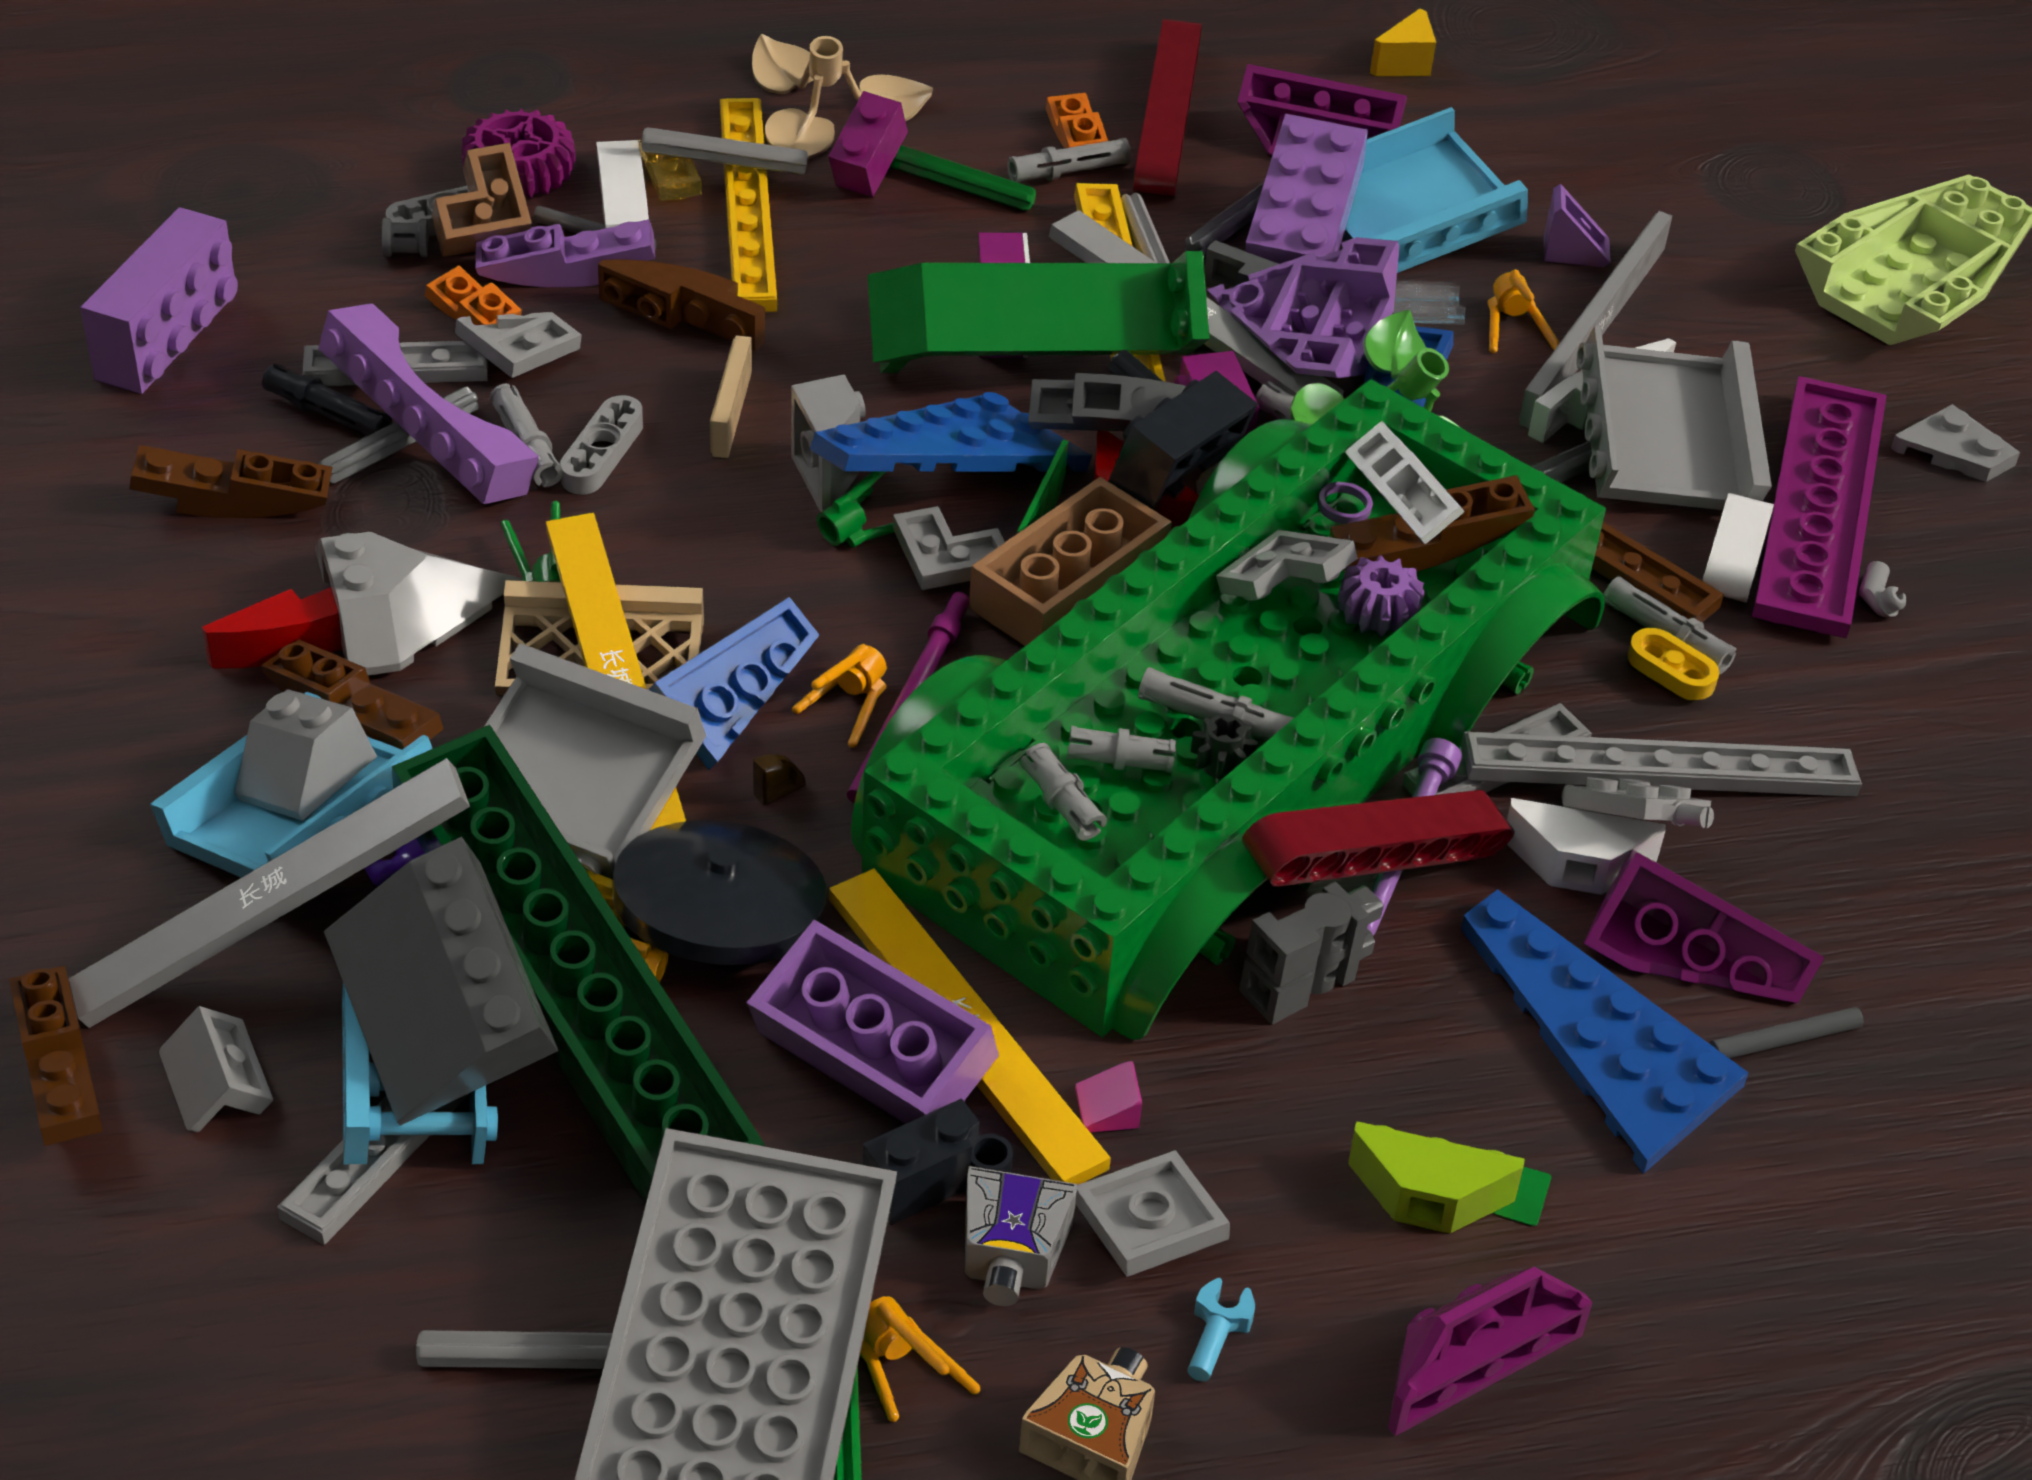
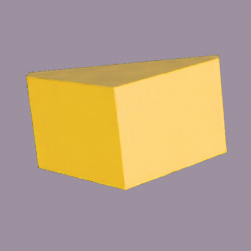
M1421 8L1375 39L1370 74L1374 76H1431L1436 40L1427 11Z

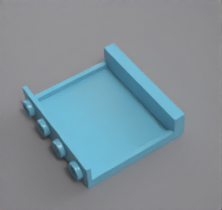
M1450 107L1367 139L1364 165L1343 238L1345 241L1356 237L1398 241L1397 273L1526 223L1528 189L1520 180L1504 185L1454 131L1455 110Z
M309 692L305 693L306 695H310L321 699L320 696H317L315 694ZM246 735L150 803V806L167 846L242 878L393 790L392 766L432 749L429 737L426 735L420 736L403 750L367 737L377 757L307 818L301 821L240 801L237 798L235 788L246 743Z

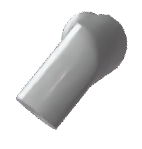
M1873 561L1867 565L1859 588V596L1878 616L1886 618L1896 616L1898 611L1906 605V595L1903 592L1897 596L1898 587L1889 586L1885 588L1890 569L1883 562Z

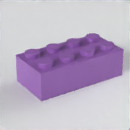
M1285 114L1246 240L1245 251L1278 264L1315 252L1318 258L1339 251L1364 165L1368 130Z
M179 207L80 307L94 380L143 394L156 379L162 376L173 360L187 349L189 343L201 330L211 323L215 315L228 302L233 300L237 293L238 282L234 275L231 256L232 243L229 241L226 220Z
M816 920L811 922L747 1001L760 1034L905 1124L961 1098L965 1101L999 1056L991 1025Z

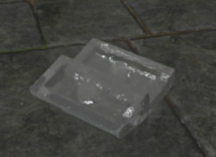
M1396 280L1395 302L1392 314L1411 310L1414 323L1464 325L1466 307L1459 304L1460 286L1453 282Z

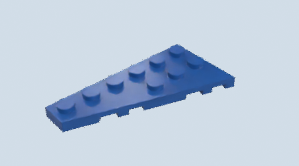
M985 392L980 396L966 399L958 398L953 402L927 405L926 408L912 411H899L897 414L868 418L867 421L849 425L841 424L837 425L836 428L818 431L814 433L810 450L843 471H893L895 463L914 466L918 471L934 472L936 463H952L951 468L955 472H1015L1017 463L1034 466L1040 472H1047L1062 440L1066 439L1050 429H1031L1028 423V413H1022L1010 406L1008 399L1000 394ZM1068 441L1066 464L1074 472H1087L1092 455Z
M1498 889L1463 916L1462 932L1492 972L1501 974L1513 989L1512 999L1523 1013L1529 1011L1539 1024V1035L1582 1093L1595 1099L1606 1114L1605 1124L1615 1137L1622 1135L1634 1152L1632 1160L1643 1174L1744 1087L1749 1072Z

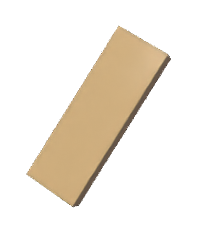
M736 336L732 341L710 418V453H712V457H729L752 373L751 337Z

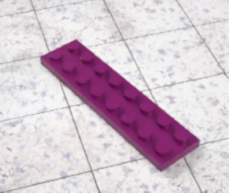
M1798 376L1752 617L1772 623L1816 631L1821 634L1847 638L1852 623L1887 395Z

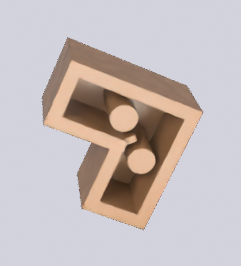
M510 143L467 150L463 172L469 192L435 198L432 221L442 258L475 252L476 241L485 240L494 235L504 236L523 232L531 228L532 222Z

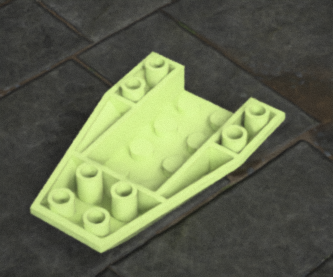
M1968 174L1844 213L1797 243L1795 252L1819 306L1888 345H1893L1937 332L1984 300L2032 227V207L2026 205L2025 201L2021 198L2007 195L1990 186L1987 180Z

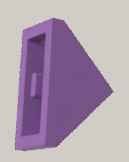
M1561 184L1553 188L1544 232V261L1595 267L1607 266L1611 263L1609 237Z

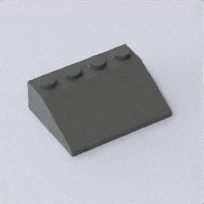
M462 837L409 861L324 931L392 1111L400 1126L558 1051L482 865Z

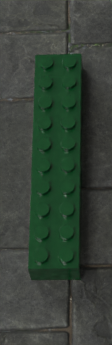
M489 724L392 766L393 789L446 758L456 768L470 807L416 839L424 852L428 853L462 837L481 863L558 1051L552 1055L644 1202H647L666 1128L765 1147V1143L491 725Z

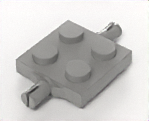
M1587 777L1586 787L1566 785L1562 791L1564 807L1643 820L1671 821L1676 826L1693 825L1709 828L1714 820L1711 801L1690 798L1691 788L1660 785L1659 789V787L1650 786L1648 781L1619 779V788H1617V780Z

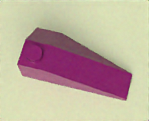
M1633 849L1606 893L1583 944L1633 971L1652 973L1799 1003L1825 958Z

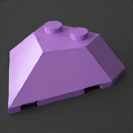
M1356 237L1342 242L1343 249L1318 258L1315 252L1250 274L1248 275V282H1243L1235 287L1225 289L1224 285L1221 284L1209 288L1207 291L1212 299L1228 311L1231 316L1295 373L1334 378L1363 375L1369 364L1363 350L1364 338L1376 323L1392 315L1394 310L1399 244L1398 241Z

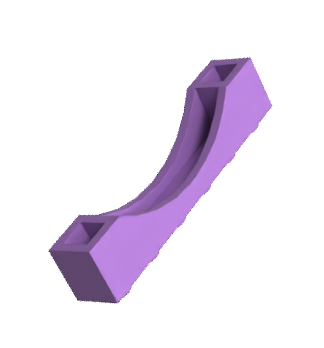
M373 303L328 310L318 349L480 502L488 504L527 495L539 458L535 452L511 430L488 423L461 410L429 388L410 368L402 354L399 343V327Z

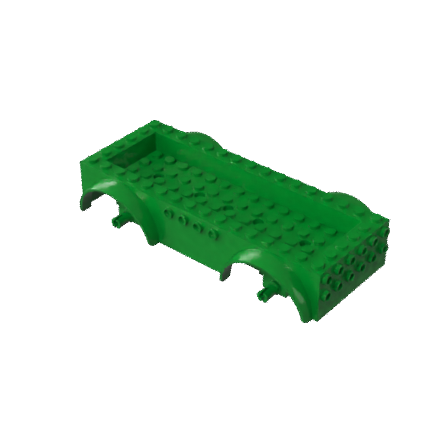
M1372 379L1313 424L1288 419L1265 423L1242 438L1221 460L1203 487L1188 521L1181 526L1171 529L1166 538L1152 549L1144 550L1140 553L1135 562L1121 573L1110 576L1099 590L1087 599L1079 600L1068 614L1011 658L1006 660L988 655H974L961 658L933 673L908 696L880 735L865 766L856 794L852 814L851 840L856 851L862 856L861 872L865 873L875 868L899 899L1101 1038L1114 1029L1129 1039L1140 1040L1148 1034L1162 1004L1198 952L1211 960L1216 966L1222 963L1223 958L1226 960L1232 953L1236 938L1231 934H1227L1219 927L1249 895L1268 880L1242 843L1244 833L1252 824L1273 813L1365 803L1420 754L1425 741L1428 739H1445L1461 748L1464 732L1471 731L1478 717L1501 684L1516 695L1521 693V689L1524 690L1533 676L1534 669L1530 665L1520 662V660L1560 617L1565 614L1570 619L1590 630L1595 629L1599 625L1604 611L1605 598L1603 593L1589 581L1606 508ZM1381 421L1414 453L1445 490L1517 475L1535 509L1532 518L1491 543L1443 564L1416 572L1417 579L1423 582L1424 590L1420 611L1394 633L1389 630L1386 631L1382 638L1374 630H1368L1361 634L1359 624H1348L1345 622V614L1339 609L1338 602L1339 589L1345 574L1343 570L1340 571V575L1336 579L1325 583H1315L1311 579L1288 576L1273 587L1269 595L1258 600H1245L1241 596L1220 593L1216 578L1217 574L1277 530L1330 537L1331 527L1342 524L1328 519L1318 508L1319 493L1327 484L1347 482L1367 491L1373 501L1368 519L1397 513L1345 453L1348 448ZM1333 493L1325 497L1326 503L1332 509L1341 513L1355 514L1365 509L1360 499L1347 493ZM1150 667L1169 676L1186 680L1237 699L1241 695L1252 699V704L1293 717V719L1266 742L1250 737V739L1258 742L1257 750L1223 779H1218L1208 775L1203 768L1198 769L1196 767L1198 754L1190 752L1193 732L1202 731L1204 720L1157 703L1139 699L1138 691L1144 673ZM1071 725L1078 728L1117 733L1118 729L1122 728L1129 729V735L1176 740L1175 752L1171 756L1174 757L1171 773H1166L1161 770L1126 765L1124 770L1113 769V764L1074 758L1067 759ZM1039 743L1048 744L1064 768L1071 772V774L1075 773L1079 776L1084 784L1083 791L1107 818L1105 827H1100L1096 821H1093L1101 830L1098 835L1089 840H1080L1060 812L1055 810V808L1051 810L1042 798L1043 791L1020 765L1022 756H1026L1031 763L1034 762L1026 753L1029 748ZM1313 882L1301 883L1298 885L1302 888L1307 889L1313 884Z

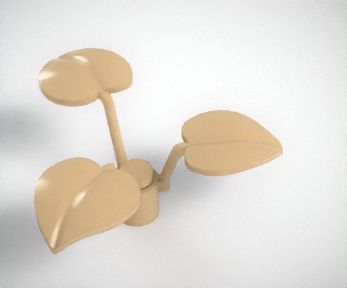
M760 34L752 55L753 77L756 83L768 92L786 94L791 92L796 86L805 88L807 83L814 80L810 109L807 114L795 108L782 109L773 113L765 125V137L769 145L805 150L808 153V159L824 153L831 146L835 135L834 124L830 120L815 117L821 86L829 87L834 85L841 75L844 74L856 100H859L863 91L901 102L905 121L913 118L932 96L933 87L914 80L882 74L862 79L858 89L850 71V62L842 61V43L831 36L815 38L810 44L809 52L801 47L782 43L764 34Z

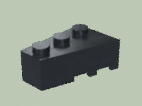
M1214 371L1201 381L1197 379L1192 380L1181 394L1173 399L1166 397L1156 406L1153 412L1144 418L1139 415L1128 424L1122 435L1125 439L1124 445L1108 482L1155 511L1159 501L1164 496L1170 494L1176 499L1185 490L1186 486L1181 481L1196 467L1205 472L1244 436L1258 403L1218 371Z

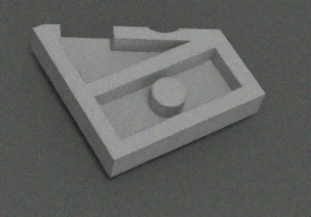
M553 312L531 313L525 316L515 314L497 315L496 324L474 325L470 316L460 317L456 319L455 328L457 336L511 378L579 350L582 334Z
M1953 404L1895 434L1891 446L1892 450L1903 455L1908 447L1932 454L1933 457L1930 464L1945 469L1958 470L1966 476L1984 482L2016 466L2020 454L2017 449L2005 442L2000 436L1992 433Z

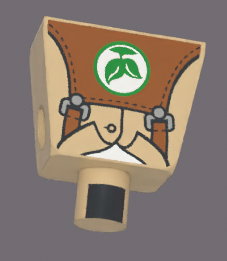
M1127 1347L1117 1348L1108 1364L1087 1355L1076 1356L1023 1416L1019 1452L1077 1480H1132L1150 1426L1155 1398V1389L1150 1384L1141 1380L1147 1369V1362L1144 1357L1137 1351Z

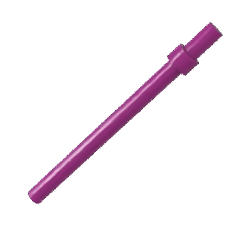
M962 592L954 593L944 612L938 614L933 620L927 633L929 640L847 791L846 796L850 802L855 803L865 766L888 722L908 696L934 673L946 648L952 647L962 629L960 621L969 606V597Z

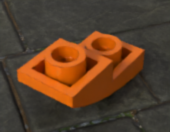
M1086 93L1047 97L1045 109L1053 130L1064 148L1108 141L1099 112H1092Z
M460 266L455 267L426 285L425 297L455 320L460 317L470 316L474 325L496 324L497 315L515 314L521 316L522 309L495 284L491 282L482 287Z

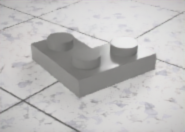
M938 506L893 515V530L921 590L970 581L971 566L1005 543L998 528L952 536Z
M1277 530L1217 574L1216 578L1220 593L1241 596L1245 600H1258L1269 595L1272 588L1288 576L1311 579L1315 583L1332 581L1340 575V571L1358 558L1354 541Z

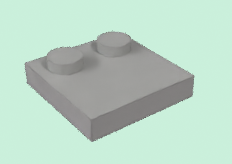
M1176 1150L1077 1185L1075 1204L1126 1277L1229 1239L1230 1222Z

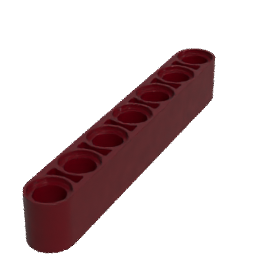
M1162 20L1138 150L1133 192L1175 197L1199 55L1202 23Z
M1474 790L1273 813L1252 824L1244 833L1242 843L1273 886L1279 887L1483 859L1503 849L1514 837L1515 831L1484 790Z

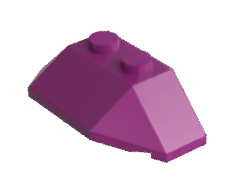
M1247 64L1238 97V106L1269 157H1272L1285 114L1368 130L1367 139L1400 127L1407 96Z
M1534 1266L1503 1275L1483 1286L1481 1284L1471 1285L1462 1291L1451 1303L1437 1310L1428 1308L1421 1311L1407 1326L1388 1423L1389 1430L1394 1436H1397L1582 1337L1593 1302L1585 1293Z

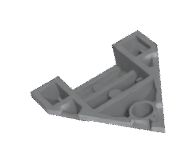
M370 531L320 538L315 545V553L324 583L330 582L340 617L341 646L344 657L351 662L365 667L367 675L401 671L414 662V654L430 643L438 646L492 610V601L504 594L506 580L523 581L520 577L409 548Z

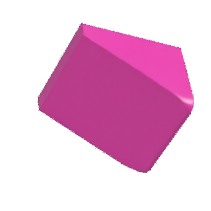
M1133 1061L1116 1065L1075 1085L1081 1120L1089 1132L1139 1128L1142 1099Z

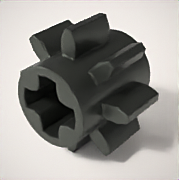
M1228 714L1217 715L1211 719L1205 718L1202 731H1195L1192 735L1190 752L1198 754L1196 767L1198 769L1203 768L1208 775L1214 778L1223 779L1257 750L1258 742L1250 739L1252 726L1250 724L1245 725L1238 717Z

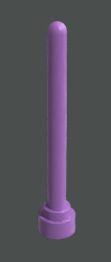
M1431 738L1425 741L1417 758L1418 771L1421 777L1412 797L1435 795L1440 784L1455 776L1462 759L1461 751L1456 745L1441 738ZM1403 870L1378 873L1371 891L1382 901L1384 907L1381 918L1367 926V929L1373 936L1378 929Z

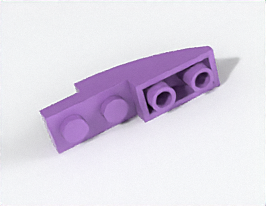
M649 219L638 222H624L615 227L596 231H582L568 237L564 236L561 224H555L546 227L536 226L527 231L504 236L494 235L485 240L476 241V271L478 275L524 286L545 288L599 285L598 263L602 260L628 259L648 261L655 259L654 232Z

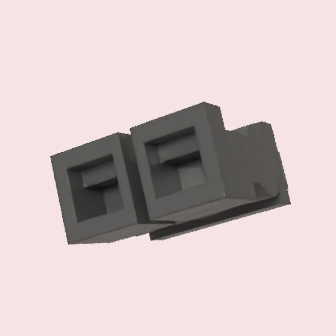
M1335 881L1323 887L1322 893L1309 897L1304 909L1285 918L1277 920L1268 912L1253 919L1246 950L1248 957L1244 960L1239 992L1273 1025L1307 1007L1310 994H1322L1330 991L1335 986L1336 980L1342 986L1355 981L1359 961L1373 953L1375 940L1367 926L1381 918L1384 907L1382 901L1367 886L1363 885L1347 893Z

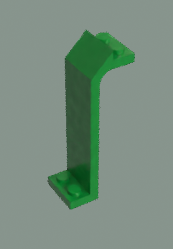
M1185 251L1173 263H917L867 275L873 363H880L881 373H898L909 361L929 356L1115 355L1122 350H1127L1132 355H1190L1210 339L1203 251Z

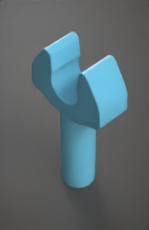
M1221 1278L1214 1279L1200 1289L1196 1298L1194 1314L1206 1322V1326L1187 1370L1193 1379L1201 1382H1206L1210 1379L1229 1332L1248 1333L1250 1331L1255 1313V1301L1250 1288L1243 1290L1239 1297V1303L1233 1308H1225L1218 1303L1222 1287Z

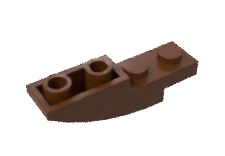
M609 259L598 263L600 300L671 330L681 321H684L729 341H733V338L735 339L736 336L751 337L753 351H756L765 343V307L739 297L738 283L694 268L654 261Z
M139 445L131 473L129 490L177 498L176 513L220 518L282 516L326 505L333 467L237 449L235 461L229 462L164 448Z
M1517 475L1447 489L1446 491L1460 505L1464 513L1426 544L1398 513L1332 526L1330 537L1354 541L1358 559L1348 566H1356L1361 557L1374 562L1381 554L1385 561L1394 562L1397 559H1401L1402 568H1414L1418 572L1443 564L1491 543L1532 518L1535 509Z
M300 639L284 646L278 654L261 665L264 674L282 692L286 690L303 694L309 692L320 696L321 699L352 707L367 737L403 750L422 735L428 736L430 740L444 730L438 712L370 684L365 667Z
M65 965L51 969H35L25 975L9 978L44 1146L103 1132Z

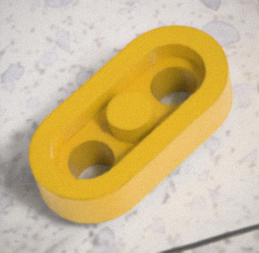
M1644 628L1632 636L1628 650V660L1635 669L1687 700H1702L1713 694L1719 677V668L1712 659L1661 629Z

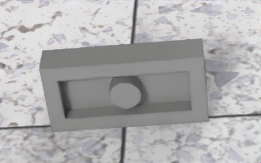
M198 1006L159 1050L163 1066L187 1130L200 1132L224 1105L260 1115L274 1100L243 1019Z

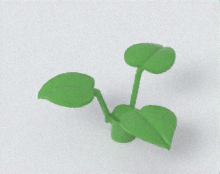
M1411 310L1387 316L1376 323L1366 334L1363 341L1364 354L1369 364L1375 370L1382 373H1391V378L1394 382L1388 385L1387 388L1394 392L1399 389L1400 393L1410 400L1425 398L1424 408L1431 412L1434 401L1440 396L1436 386L1448 375V363L1441 353L1432 348H1426L1416 330ZM1308 384L1302 387L1292 400L1289 409L1291 420L1313 424L1342 402L1344 398L1338 391L1326 384ZM1439 416V417H1441V418L1447 420L1448 422H1450V423H1452V424L1458 426V425H1457L1456 423H1454L1452 420H1450V419H1448V418H1446V417H1444V416Z

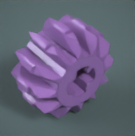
M1380 554L1377 560L1373 562L1361 557L1356 566H1348L1346 573L1343 575L1338 594L1339 609L1344 612L1346 623L1360 625L1361 634L1368 630H1374L1382 638L1386 631L1389 630L1394 633L1420 611L1424 597L1423 582L1417 579L1416 569L1402 568L1401 559L1388 562Z

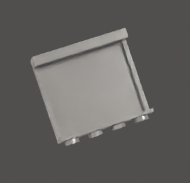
M1594 325L1586 343L1582 342L1578 347L1576 364L1577 368L1581 369L1583 373L1580 397L1582 405L1587 406L1588 417L1585 424V439L1591 441L1592 455L1589 463V474L1591 478H1595L1597 497L1716 510L1724 509L1728 493L1763 501L1772 485L1749 342L1732 341L1723 358L1603 345L1601 326Z
M519 643L510 657L516 678L485 726L491 725L584 869L613 880L614 867L618 856L631 841L650 831L706 738L699 710L688 704Z

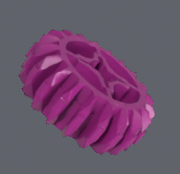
M521 108L518 112H509L505 109L504 113L499 115L489 113L488 119H476L475 126L468 127L466 129V136L462 138V167H464L467 150L510 143L523 193L530 199H532L535 193L548 195L549 188H561L562 181L570 179V173L574 169V162L576 161L571 131L566 130L564 122L555 121L553 115L541 116L539 110L528 113L524 112Z

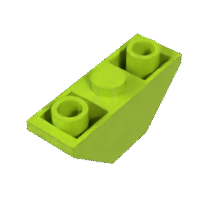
M1356 1121L1348 1164L1394 1221L1451 1234L1515 1202L1525 1159L1506 1155L1497 1150L1479 1149L1452 1143L1443 1138H1430L1394 1130L1384 1125H1371Z

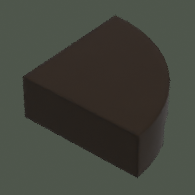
M766 754L753 759V795L762 805L768 804L806 785L803 773L787 756Z

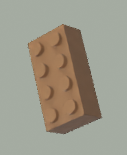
M1099 477L971 566L969 609L1026 646L1068 614L1079 600L1087 599L1099 590L1110 576L1121 573L1135 562L1140 553L1144 550L1152 549L1165 539L1171 530L1172 521Z

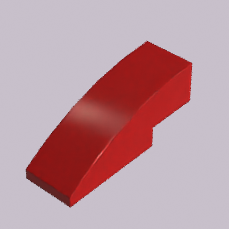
M331 587L303 599H300L292 589H289L201 627L207 662L212 669L261 667L262 664L278 654L284 646L294 643L298 639L330 653L342 650L340 617Z

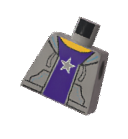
M969 1166L965 1204V1274L972 1279L986 1281L983 1295L987 1301L998 1306H1011L1018 1301L1020 1287L1038 1290L1047 1287L1073 1225L1077 1184Z

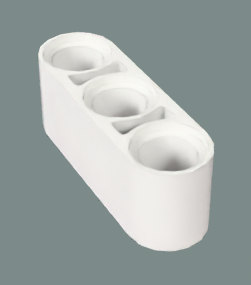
M1728 493L1703 577V582L1723 593V597L1747 602L1774 504Z

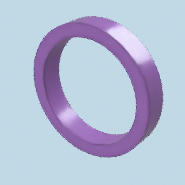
M1333 482L1321 489L1317 504L1320 512L1325 517L1336 523L1347 524L1368 519L1373 501L1367 491L1355 484ZM1333 493H1347L1360 499L1365 509L1355 514L1341 513L1332 509L1326 503L1325 497Z

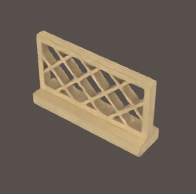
M506 580L504 589L505 610L495 681L496 695H505L514 679H508L509 670L513 668L510 657L513 654L511 653L512 647L516 649L519 643L539 650L553 640L565 651L559 658L570 662L576 661L579 665L585 667L579 643L573 645L562 634L567 629L574 628L561 582ZM616 585L629 630H637L642 635L633 641L636 654L652 644L665 656L648 669L638 660L647 690L659 680L657 676L673 665L680 667L686 663L685 656L689 654V661L700 654L701 634L703 633L704 626L703 588ZM515 626L539 627L543 632L525 644L514 634ZM667 632L690 633V639L676 649L668 645L661 636Z

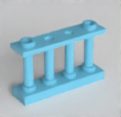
M343 983V1164H367L369 1141H380V1135H471L472 1164H483L486 1141H496L498 1127L497 1106H487L486 1085L469 1093V1112H428L401 1126L397 1123L393 1112H381V1106H370V1097H379V1091L385 1090L374 1062H369V1054L371 1053Z

